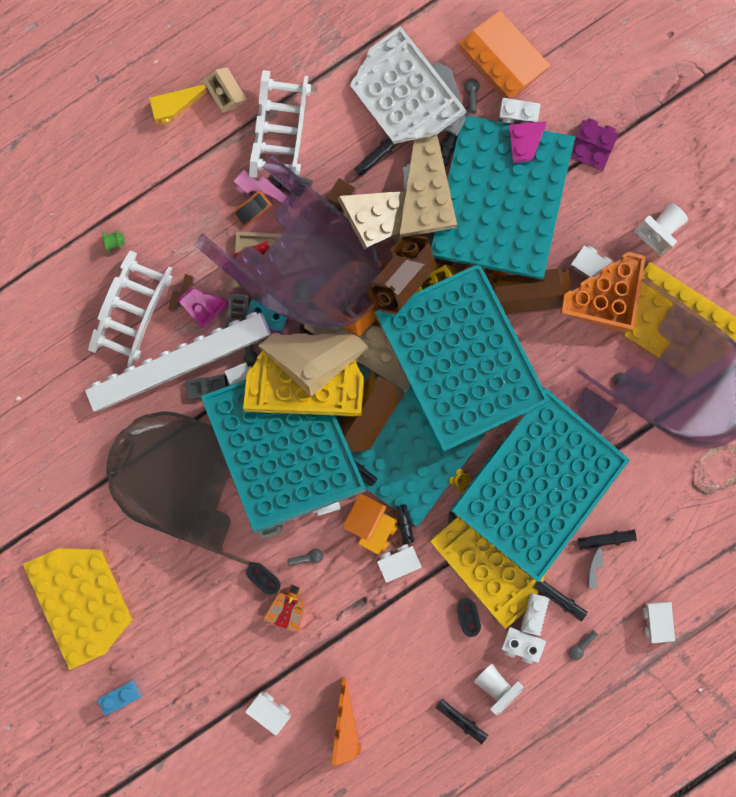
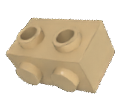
M228 68L217 69L203 79L222 113L235 110L247 100Z

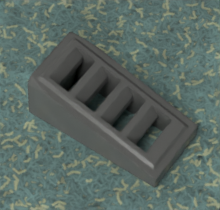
M230 294L226 328L229 327V323L236 320L232 319V315L242 317V320H239L240 322L246 319L250 296ZM234 300L245 302L244 305L234 303ZM233 308L243 309V313L233 311Z

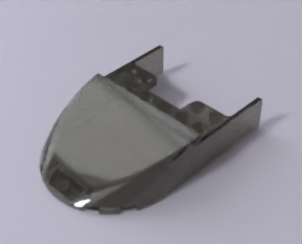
M161 411L141 416L135 419L126 429H123L113 442L106 467L110 493L113 500L122 509V512L142 525L243 564L255 566L256 562L225 551L222 548L231 521L226 513L218 511L216 508L230 471L212 425L179 413Z

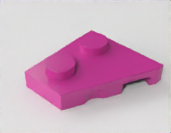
M546 121L509 125L513 163L533 161L536 149L546 128Z
M192 287L177 299L201 328L205 327L229 305V302L225 299Z

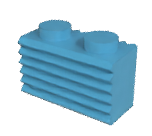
M132 679L100 696L97 701L104 715L107 716L141 698L143 695L136 681Z

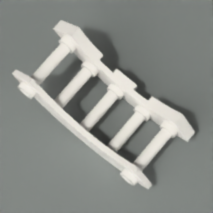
M263 70L259 104L261 105H259V114L256 121V137L250 159L249 177L257 178L258 170H275L292 173L291 182L295 183L296 175H300L301 169L298 159L306 96H310L311 84H308V76L304 77L303 85L275 82L273 79H270L271 71ZM277 89L302 93L301 106L271 102V100H268L269 90ZM277 110L300 113L298 128L269 124V122H266L267 111ZM269 131L297 135L295 148L266 145V142H263L264 133ZM265 152L294 156L293 165L265 162L263 159H260V156L265 154Z
M129 251L120 266L122 271L119 277H115L98 316V320H100L98 328L93 330L88 348L89 351L95 353L99 346H105L129 356L128 367H131L134 361L137 362L142 352L139 349L150 318L165 287H169L173 276H171L172 267H168L163 275L139 265L135 261L137 253ZM136 271L156 279L160 283L155 291L130 281L128 278L129 274ZM127 287L151 297L152 299L147 310L120 300L118 296L122 288ZM119 307L143 317L139 330L137 331L113 321L110 317L113 308ZM110 327L134 337L135 341L132 349L106 339V336H104L106 328Z

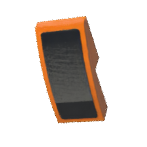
M260 189L232 213L245 227L268 209L272 203Z

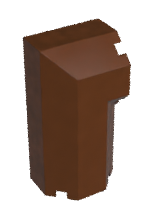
M412 235L409 236L410 240H398L390 249L393 259L366 289L370 302L374 305L376 303L380 305L379 310L383 313L396 315L437 267L426 236Z
M562 268L546 270L544 280L517 274L497 276L491 279V283H495L492 288L506 316L561 310L563 295L571 290L569 269H565L562 272Z
M373 372L364 384L361 416H344L339 424L347 445L353 453L371 449L405 394L404 391L398 393V387L381 376H378L377 379L374 378L375 373Z

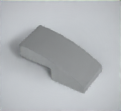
M596 548L591 557L587 573V588H597L596 568H604L602 548Z

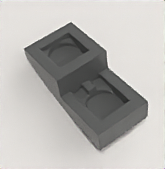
M226 374L186 380L189 400L201 398L205 394L228 386Z

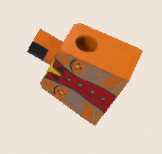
M291 584L287 594L279 592L263 620L298 633L305 601L298 599L302 588Z

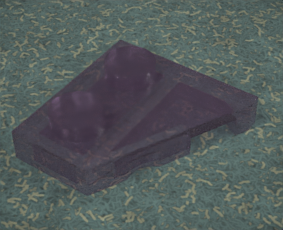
M585 387L575 402L584 421L600 435L618 409L587 387Z

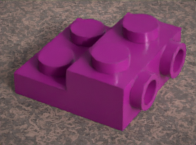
M588 118L587 121L583 120L574 140L570 159L603 171L618 133L615 132V128L607 125L603 128L597 125L598 122L596 120Z

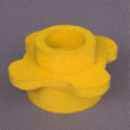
M458 469L456 474L450 477L449 483L454 485L458 492H463L464 488L471 483V477L465 474L462 469Z

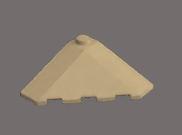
M273 333L258 345L310 397L368 349V346L355 334L280 335V333Z

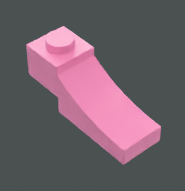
M243 170L234 180L235 189L243 196L246 193L250 197L261 189L267 198L278 202L286 209L293 205L292 200L264 176L258 182L253 177H249V174Z

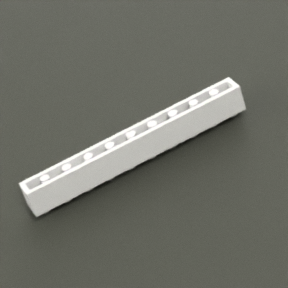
M251 313L246 316V320L241 322L235 320L229 323V327L223 330L220 327L211 331L212 335L204 337V335L193 339L194 342L189 345L187 343L178 345L176 347L177 350L171 353L168 350L160 353L159 358L155 360L150 358L142 361V365L137 368L135 366L124 369L125 373L119 376L116 373L108 376L107 381L103 383L97 381L90 384V388L85 390L93 411H102L268 338L271 332L263 314Z

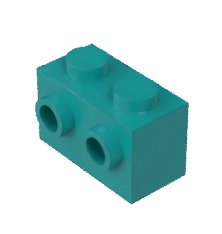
M261 298L251 300L247 315L254 312L263 314L269 329L283 334L289 315L286 306L275 303V306L267 304V300Z

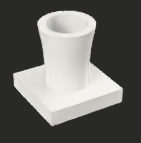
M668 203L656 221L649 215L634 232L662 257L677 243L671 235L687 223L688 218L681 208L675 204Z
M493 664L486 668L474 681V684L483 689L497 702L490 709L495 715H499L525 689L520 682L511 687Z

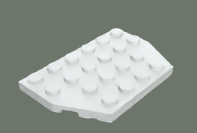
M401 26L369 49L368 56L363 65L359 67L358 74L350 84L353 91L394 144L437 135L467 113L463 105Z

